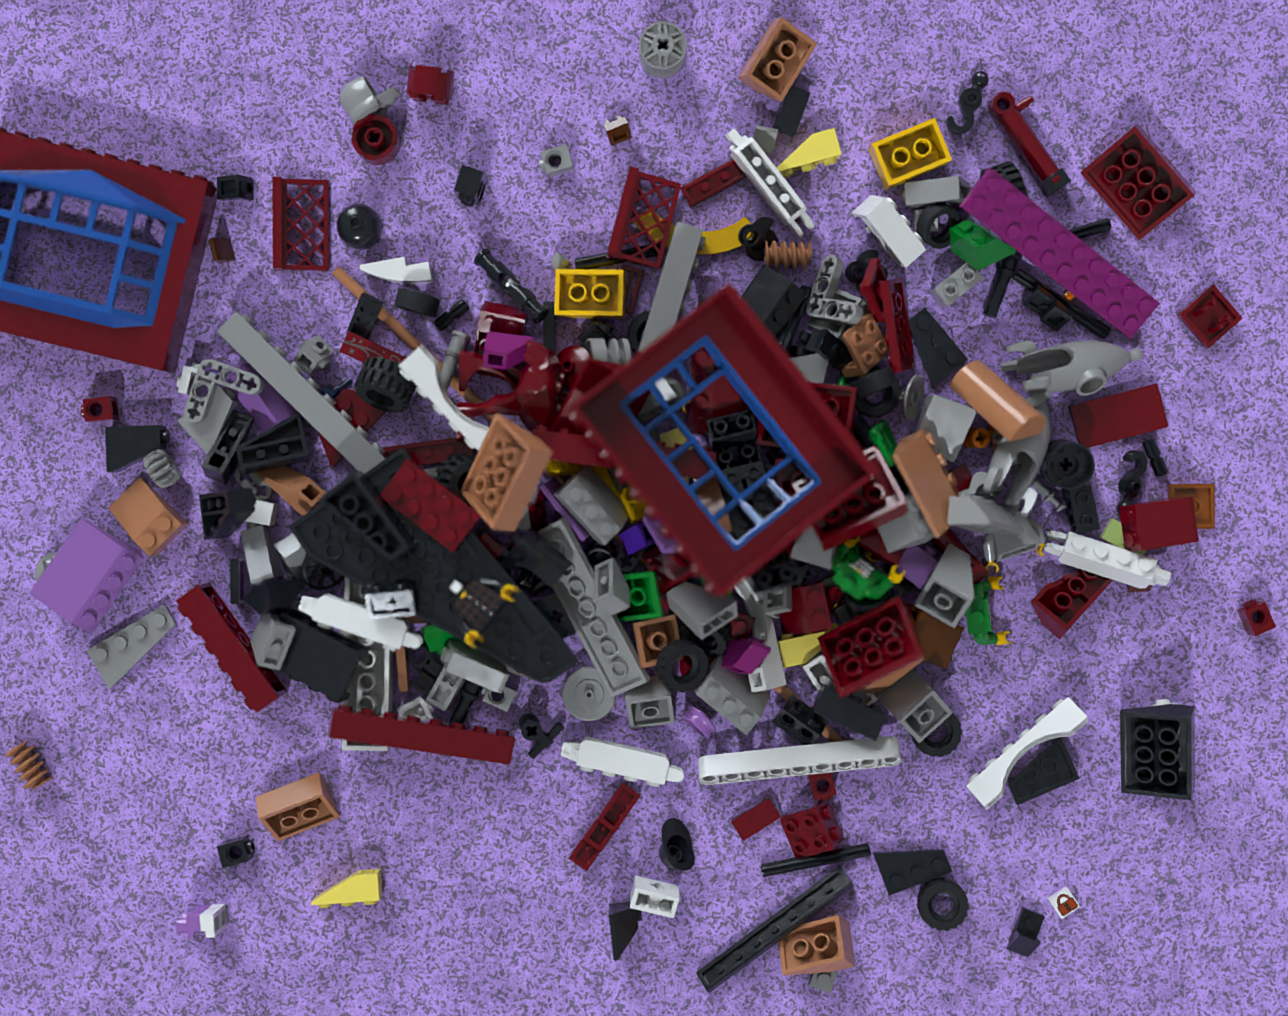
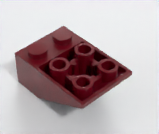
M485 301L480 310L474 352L484 356L487 331L525 336L529 314L518 307ZM479 369L478 371L474 372L477 374L504 379L499 374L487 370Z

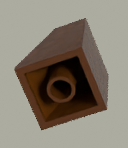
M907 604L917 626L924 660L946 669L964 628L959 625L953 628L922 609Z

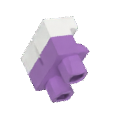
M226 904L198 906L192 912H185L183 918L176 920V933H188V939H190L197 932L205 931L206 938L216 937L227 927Z

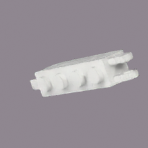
M735 128L727 133L725 137L732 145L729 147V150L732 152L730 156L784 226L788 225L798 238L803 236L802 229L794 221L798 216L808 229L811 230L815 227L805 212L807 210L805 204L752 137L748 138L746 135L741 137Z
M1051 530L1047 534L1049 540L1062 545L1047 543L1044 545V551L1059 556L1058 560L1063 564L1137 588H1146L1148 585L1155 586L1156 584L1166 586L1170 581L1171 573L1160 569L1156 559L1070 531L1068 534Z
M327 594L320 598L303 596L298 609L312 616V620L318 622L317 626L325 629H330L332 626L340 629V634L350 637L353 634L361 636L360 640L366 643L374 644L375 641L382 643V647L390 651L400 650L403 646L416 649L424 643L422 635L409 631L410 624L408 620L400 617L369 620L367 606L332 594Z
M588 736L582 739L581 743L564 741L561 750V756L577 762L576 765L580 766V769L583 771L593 772V769L602 771V774L615 777V774L624 776L625 780L637 782V779L645 780L647 785L659 787V784L665 785V780L676 781L677 783L682 782L683 778H685L682 767L669 764V758L666 754Z

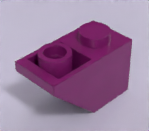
M487 331L483 367L506 370L524 361L525 344L527 340L533 341V337Z
M751 637L750 640L738 638V640L729 641L721 667L738 674H752L770 653L771 647L764 645L763 640Z

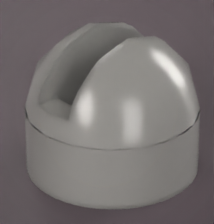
M557 251L551 259V265L554 269H566L571 263L570 260Z

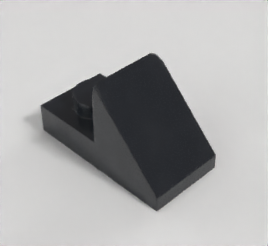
M1022 907L1006 949L1029 957L1041 943L1037 936L1045 916Z

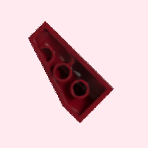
M1078 569L1053 583L1045 585L1032 599L1031 604L1042 625L1058 639H1061L1113 580Z

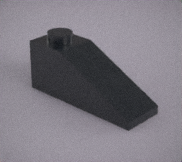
M234 409L232 410L202 464L205 477L225 485L228 483L238 464L236 447L246 442L254 422V417Z

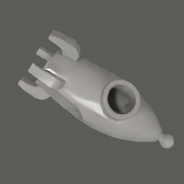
M1098 340L1074 341L1037 350L1034 342L1022 341L1006 348L1007 352L1020 351L1024 355L1017 360L1001 363L1000 367L1002 372L1016 370V374L1042 372L1032 375L1029 381H1023L1025 393H1030V396L1025 400L1032 406H1038L1044 402V393L1076 390L1082 396L1094 394L1106 385L1107 379L1122 370L1130 360L1139 361L1143 354L1138 348L1128 352L1120 346Z
M1044 393V402L1041 405L1033 406L1046 419L1042 433L1010 442L996 429L992 437V442L996 444V448L988 473H976L969 486V493H972L973 496L983 486L984 492L992 493L993 488L1001 486L1011 467L1013 476L1004 505H1008L1007 510L1013 518L1020 507L1021 500L1025 501L1022 515L1025 517L1031 513L1036 504L1037 493L1030 486L1035 480L1048 450L1051 436V418L1046 402L1051 398V393Z

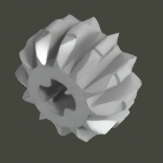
M158 449L152 451L143 458L146 472L159 487L166 488L172 486L180 479V471L165 450Z

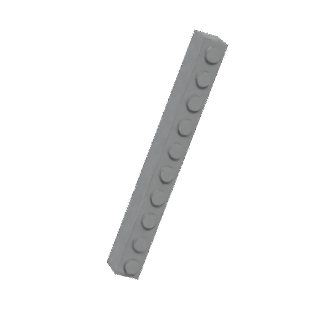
M235 312L217 330L359 472L365 474L386 459L383 455L385 450L377 442L372 444L367 439L369 434L361 426L356 428L350 422L352 417L344 410L340 412L334 406L336 402L327 393L323 396L318 391L320 386L311 377L307 380L301 374L304 370L296 362L291 364L285 358L288 354L280 346L274 347L269 342L271 338L262 329L257 331L252 326L255 322L246 313L241 315Z

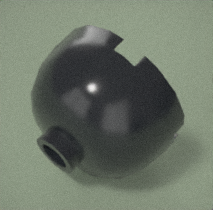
M352 204L345 207L339 214L337 232L340 239L348 247L366 250L380 240L382 221L379 214L371 207L364 204Z

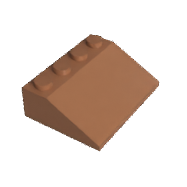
M496 413L460 493L492 529L515 532L553 452L540 439L503 415Z
M923 428L900 439L893 458L933 534L937 538L952 526L947 524L949 497L959 496V492L955 486L957 485L955 476L952 472L948 473L945 467L947 462L941 452L938 453L934 446L936 445V440L931 432L927 433L926 429Z

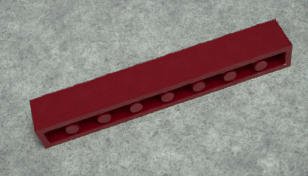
M537 426V430L532 429L531 434L540 439L553 452L550 461L614 468L611 463L606 465L600 458L599 454L601 451L596 445L592 447L584 437L586 432H583L582 436L574 435V430L560 429V433L551 432V427ZM654 441L665 456H669L683 445L675 443L674 447L665 446L666 442ZM703 447L715 463L716 453L711 452L709 447ZM691 449L686 450L671 463L681 477L700 479L710 470L699 454Z
M339 704L338 708L332 707L327 733L329 738L509 765L511 763L515 737L510 735L508 730L496 729V732L487 731V727L474 725V729L465 728L466 724L452 722V725L443 724V720L433 718L426 722L420 721L421 717L414 715L400 718L398 713L385 711L384 715L375 714L376 710L368 708L355 711L352 710V706Z

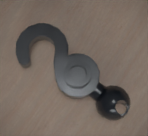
M975 72L971 77L972 87L964 90L958 98L960 111L966 119L965 125H956L952 116L946 119V126L953 134L963 135L972 128L974 124L972 112L977 110L982 103V95L979 91L985 88L989 82V77L985 72Z
M1129 450L1123 456V461L1132 463L1136 460V464L1118 483L1119 493L1123 496V499L1116 506L1119 515V506L1133 504L1132 498L1136 497L1141 491V480L1139 477L1144 474L1147 468V457L1141 451Z

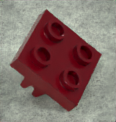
M1214 284L1210 285L1177 314L1179 319L1206 349L1210 348L1243 319Z
M658 545L641 556L648 571L656 572L659 593L665 595L672 588L694 576L687 567L690 563L686 558L681 559L676 553H662Z

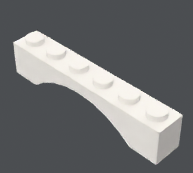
M422 344L399 365L401 374L408 381L412 380L418 386L416 389L424 398L428 397L434 403L432 406L440 415L444 414L449 419L448 424L454 431H460L465 436L464 441L470 448H476L479 451L490 427L473 421L456 408L442 385L438 361Z
M745 578L734 588L742 598L749 616L756 618L752 627L753 637L763 640L764 645L771 647V651L752 674H748L752 692L785 686L787 685L772 617L764 614L762 606L763 593L754 594Z
M1069 697L1065 700L1060 699L1052 707L1054 710L1048 715H1041L1031 730H1024L1019 735V740L1015 744L1010 743L1001 751L1003 754L999 758L991 759L984 766L986 768L980 774L975 773L967 781L969 784L966 785L967 789L986 810L1004 796L1005 785L1011 770L1028 750L1046 740L1058 737H1071L1089 722L1088 717Z

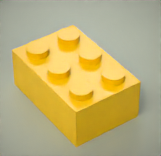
M935 118L874 142L868 148L885 191L945 167L952 161Z
M555 269L554 315L557 318L625 319L626 273L624 270Z

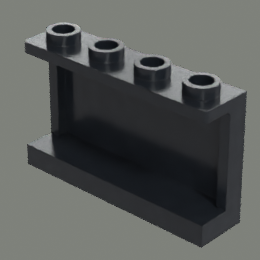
M295 609L282 612L280 616L281 623L294 626L296 631L281 668L276 671L288 674L290 679L306 684L310 690L324 694L332 702L340 703L349 699L350 693L347 691L359 661L367 657L369 650L331 629L317 626V621L312 620Z

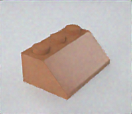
M783 17L774 19L737 78L753 90L782 102L817 43Z
M319 772L256 797L258 819L277 842L340 817L328 784Z

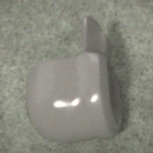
M361 76L351 80L342 88L340 102L354 125L358 120L363 119L369 114L385 117L387 109L395 104L402 94L395 87H392L377 95L365 76Z

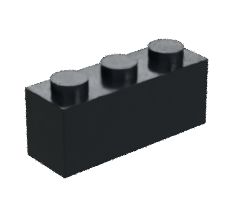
M829 683L828 687L822 684L811 707L814 713L874 741L877 740L888 717L882 712L884 708L874 703H871L870 706L861 703L863 699L851 693L849 696L840 698L835 685Z

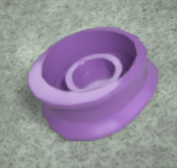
M688 706L687 711L682 714L687 724L705 739L709 738L712 731L717 730L713 722L696 707Z

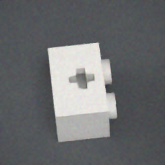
M635 875L630 894V908L674 918L680 898L679 886Z

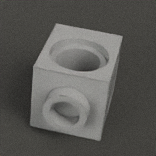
M567 144L541 152L542 159L538 160L542 173L547 172L548 178L574 170ZM553 157H558L562 160L561 164L557 167L551 166L549 161Z
M505 684L503 688L504 698L496 699L493 697L492 690L484 687L481 694L485 695L482 701L508 712L518 689Z

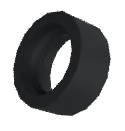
M934 203L925 208L919 215L916 223V232L932 248H945L950 245L949 228L962 222L960 214L949 205ZM947 214L948 224L945 230L938 236L931 237L930 228L932 223L939 216Z
M399 288L394 306L413 313L436 317L440 300L424 293Z
M888 366L850 383V386L857 388V400L889 387L897 383L891 367Z

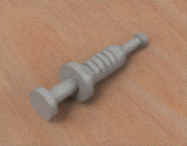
M1035 479L1033 481L1032 487L1045 498V503L1050 500L1058 508L1057 512L1063 509L1066 504H1061L1054 497L1055 491L1051 492L1039 480Z

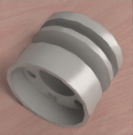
M665 21L653 23L645 28L640 36L639 59L646 73L654 78L665 79L673 77L680 72L685 63L687 49L686 38L682 30L675 24ZM665 44L667 45V50H659V45H661L662 47Z
M616 338L610 339L608 347H606L604 339H587L584 348L589 351L592 359L622 365L632 359L627 338H621L618 342Z

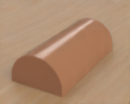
M977 360L965 365L955 375L950 384V387L1010 442L1041 434L1045 427V417L982 361Z

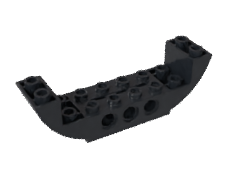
M749 409L706 420L711 452L716 453L715 464L737 492L742 493L766 474L756 442L757 428L752 411ZM718 480L725 505H727L733 498ZM763 484L745 499L746 503L763 520L776 511L771 490L766 484ZM739 505L728 512L734 541H738L756 527V523ZM787 545L746 578L754 594L801 583L796 561H791Z

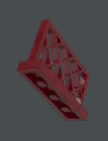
M630 166L606 258L613 260L617 258L659 270L681 184L639 172V168ZM640 180L650 181L654 189L644 194L639 186ZM665 186L675 189L674 195L665 200L660 192V189ZM656 192L661 203L651 207L646 197ZM642 199L648 210L638 215L634 209V203ZM664 205L669 214L667 218L660 221L654 210ZM651 213L656 224L646 229L640 218ZM637 220L643 231L632 236L628 226ZM659 227L663 237L654 242L649 231ZM645 234L651 245L641 250L635 239ZM632 242L637 253L631 256L621 253L623 245ZM653 248L657 254L656 263L647 261L643 253Z
M272 177L273 270L329 271L328 180ZM287 185H297L303 192L293 200L287 194ZM314 185L324 186V194L318 200L308 192ZM304 194L314 202L306 211L296 203ZM287 198L291 201V203L288 206ZM323 199H324V207L320 204V202H321ZM293 205L303 213L295 222L287 216V211ZM316 206L324 212V217L318 223L308 215ZM305 216L314 224L306 234L297 226ZM287 220L292 224L288 229ZM323 221L324 230L319 226ZM294 227L303 236L295 245L287 239V233ZM316 228L324 234V239L318 245L308 237ZM305 239L314 247L306 257L296 248ZM287 243L291 246V248L288 251ZM323 244H324V252L320 249V247H321ZM293 250L303 258L297 265H287V256ZM318 251L324 256V266L313 265L308 258Z

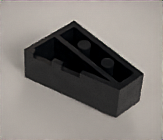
M299 412L282 423L274 425L268 431L260 433L236 447L242 475L310 461Z
M252 488L223 490L199 495L204 540L231 537L255 511L256 496Z

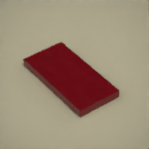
M1157 383L1068 406L1077 443L1082 444L1086 448L1168 427Z

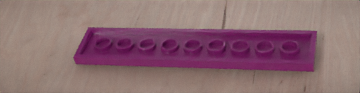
M988 168L960 204L961 208L1127 338L1131 339L1160 304L993 169Z

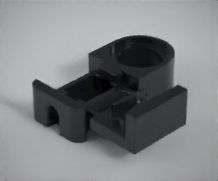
M420 645L418 648L424 651V659L421 661L413 660L412 651L415 648L412 649L411 647L408 651L409 661L421 670L424 667L423 671L419 672L421 674L417 681L414 679L411 685L428 696L436 679L443 670L444 664L432 657L433 652H430L423 645ZM416 682H418L426 689L424 690L423 688H421L419 685L416 684Z

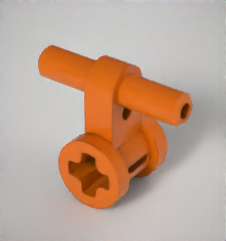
M989 422V429L969 428L963 445L967 448H985L990 440H992L996 428ZM992 442L993 450H995L996 444Z

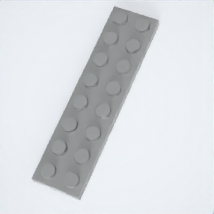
M564 517L537 531V534L573 563L553 588L611 698L648 682L650 677L646 669L641 668L639 656L617 614L611 616L594 603V571L566 518Z

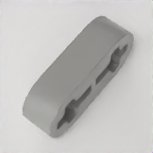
M238 467L235 471V480L243 488H252L256 500L266 501L272 497L274 490L255 474L256 472L249 474V477L253 480L251 483L247 479H241L243 475L240 467ZM256 484L260 487H267L265 490L266 496L258 495L259 489L255 486Z

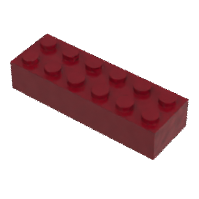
M210 582L195 586L176 600L179 605L177 609L180 614L190 620L192 623L191 629L197 636L203 638L206 650L211 655L214 654L219 662L217 664L219 668L231 677L232 686L236 691H241L246 698L244 702L250 710H254L257 713L288 692L271 668L257 665L250 643L251 639Z

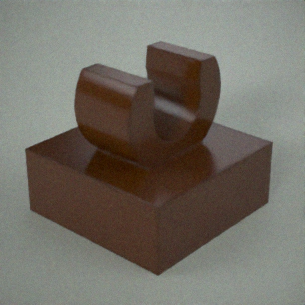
M618 115L616 116L617 120L610 123L609 120H605L604 128L611 146L632 138L625 117L621 118Z

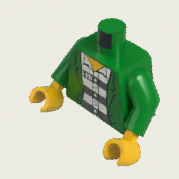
M859 535L855 540L851 539L840 544L832 556L831 566L833 572H835L832 579L842 590L847 591L856 599L865 597L877 599L893 586V583L901 582L905 571L897 574L895 571L899 565H894L887 578L857 553L850 550L849 548L854 547L859 541Z
M990 576L988 580L973 585L974 599L965 612L968 634L973 635L975 642L979 645L1011 644V641L1008 642L1006 640V634H1010V632L994 633L988 591L991 589H1004V585H999V580L1003 579L1002 576Z

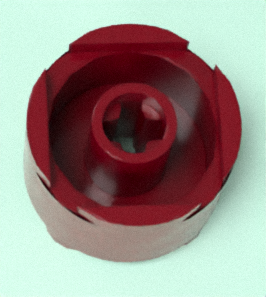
M409 65L406 94L409 95L408 98L416 102L426 103L428 98L434 101L435 104L448 105L449 101L452 100L455 72L448 70L447 73H442V68L424 65H416L414 67Z
M369 114L354 124L351 142L363 160L376 166L387 164L397 156L401 148L400 135L388 118ZM376 136L377 138H379V142L375 143L373 140V138Z

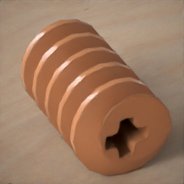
M765 240L764 263L769 268L774 263L776 270H779L781 263H783L785 270H788L790 264L793 265L794 270H797L798 265L801 264L803 271H806L808 264L811 262V242H808L806 248L803 242H799L796 248L795 243L791 241L787 248L785 241H781L779 247L776 241H772L769 247Z
M28 740L9 750L5 756L6 758L14 757L10 762L11 766L19 765L14 770L15 774L23 772L19 781H28L23 788H32L33 790L52 780L53 777H44L49 770L48 768L40 770L44 761H35L40 754H31L35 745L27 746L26 744L30 741Z

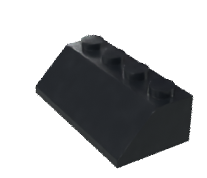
M763 265L741 297L776 340L807 294L787 278Z

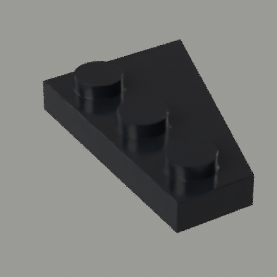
M925 307L909 320L912 339L921 357L923 367L927 372L931 387L934 388L968 358Z
M1058 737L1007 783V786L1015 804L1019 805L1080 778L1061 737Z
M943 849L872 852L889 896L952 872Z

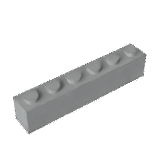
M681 222L676 223L638 353L677 324L678 314L683 315L686 301H682L684 293L690 292L693 280L689 279L691 271L696 272L699 259L695 258L697 250L702 251L706 238L702 237L703 229Z

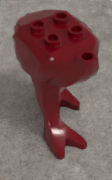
M527 340L525 344L524 359L527 364L518 363L506 370L483 367L484 356L462 350L459 354V391L466 390L474 372L479 369L499 374L513 387L514 391L508 394H496L486 402L479 404L458 402L456 408L472 420L478 416L496 413L519 416L521 422L531 432L532 429L537 430V426L552 427L566 400V393H562V386H565L566 373L562 372V364L553 350L547 349L542 344L532 340ZM460 431L456 432V441L463 442L465 436Z

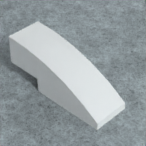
M400 257L360 265V270L364 273L390 282L403 284L434 283L432 267L429 262L408 265L407 259Z

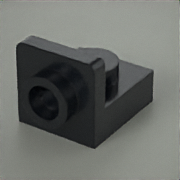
M243 175L217 177V200H253V178Z
M594 319L577 339L585 346L587 339H604L606 343L609 338L613 339L616 336L611 332L614 328L605 320L600 322Z

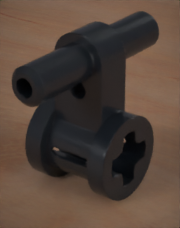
M532 713L522 715L518 723L522 736L526 740L538 741L528 752L532 759H535L545 747L549 748L554 742L553 739L564 729L563 724L557 722L546 733L542 730L537 716Z

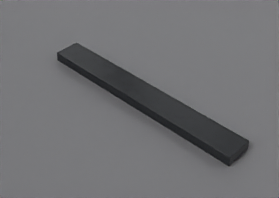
M839 866L697 971L696 974L706 991L712 992L852 888L854 885L843 869Z

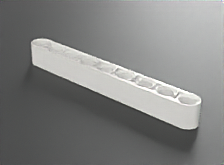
M885 736L878 737L876 741L866 738L706 755L698 759L699 782L704 785H715L888 767L899 764L901 762L898 738Z

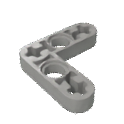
M828 255L823 259L806 305V313L814 319L855 325L862 318L863 311L861 307L852 302L833 299L844 267L843 261L835 255ZM828 282L827 289L822 292V286ZM837 306V312L831 316V310ZM845 312L852 313V315L847 316Z
M203 360L198 367L184 408V417L192 423H202L205 421L218 384L246 394L258 395L264 389L263 379L258 375L216 360ZM212 366L213 369L221 371L220 375L214 373L209 374V372L206 371V367ZM229 371H234L237 379L234 383L230 384L226 380V375ZM243 379L247 381L254 380L257 387L251 389L249 385L243 384L242 381ZM201 385H206L208 388V394L204 398L198 395V388ZM195 399L204 402V405L195 403ZM192 409H197L200 415L194 417V414L191 413Z

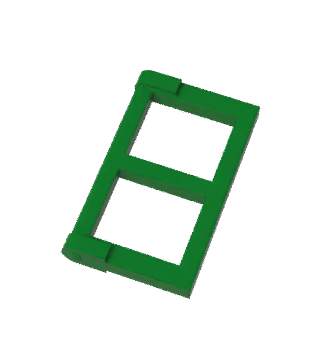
M881 419L870 430L869 435L874 444H877L888 466L891 467L896 463L893 454L898 444L890 432L891 428L887 421Z

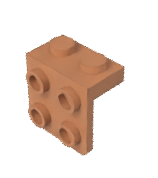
M866 314L858 324L853 325L843 333V340L853 360L841 371L845 378L855 376V378L862 377L890 352L872 314Z

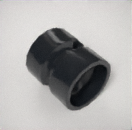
M595 540L591 542L586 558L593 571L594 566L612 557L616 560V546L610 540L605 545L598 544Z

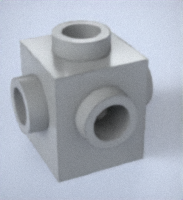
M317 335L312 340L306 339L301 343L293 361L310 376L318 369L324 370L331 363L329 358L334 350Z

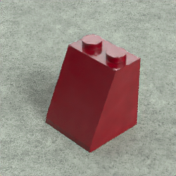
M1193 496L1158 499L1119 506L1125 550L1142 551L1199 542Z
M815 580L801 583L799 586L792 585V611L780 613L779 620L782 634L812 633L831 629L832 624L823 583Z

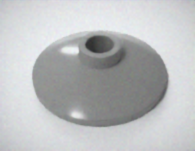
M914 375L906 389H903L900 394V401L903 403L904 413L908 420H914L920 411L921 398L924 394V382L920 375Z

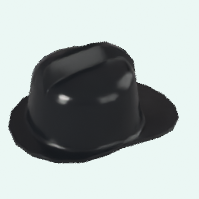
M676 818L667 819L661 829L662 844L659 849L661 862L668 867L669 871L676 869L682 871L690 870L694 866L695 856L689 830L681 820Z

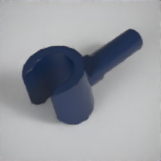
M348 378L334 389L330 385H326L321 394L324 396L327 393L334 399L338 392L352 383V381Z

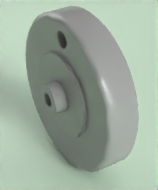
M585 666L573 671L567 677L562 689V699L566 709L575 718L583 721H595L603 718L611 711L616 700V696L611 698L594 666Z

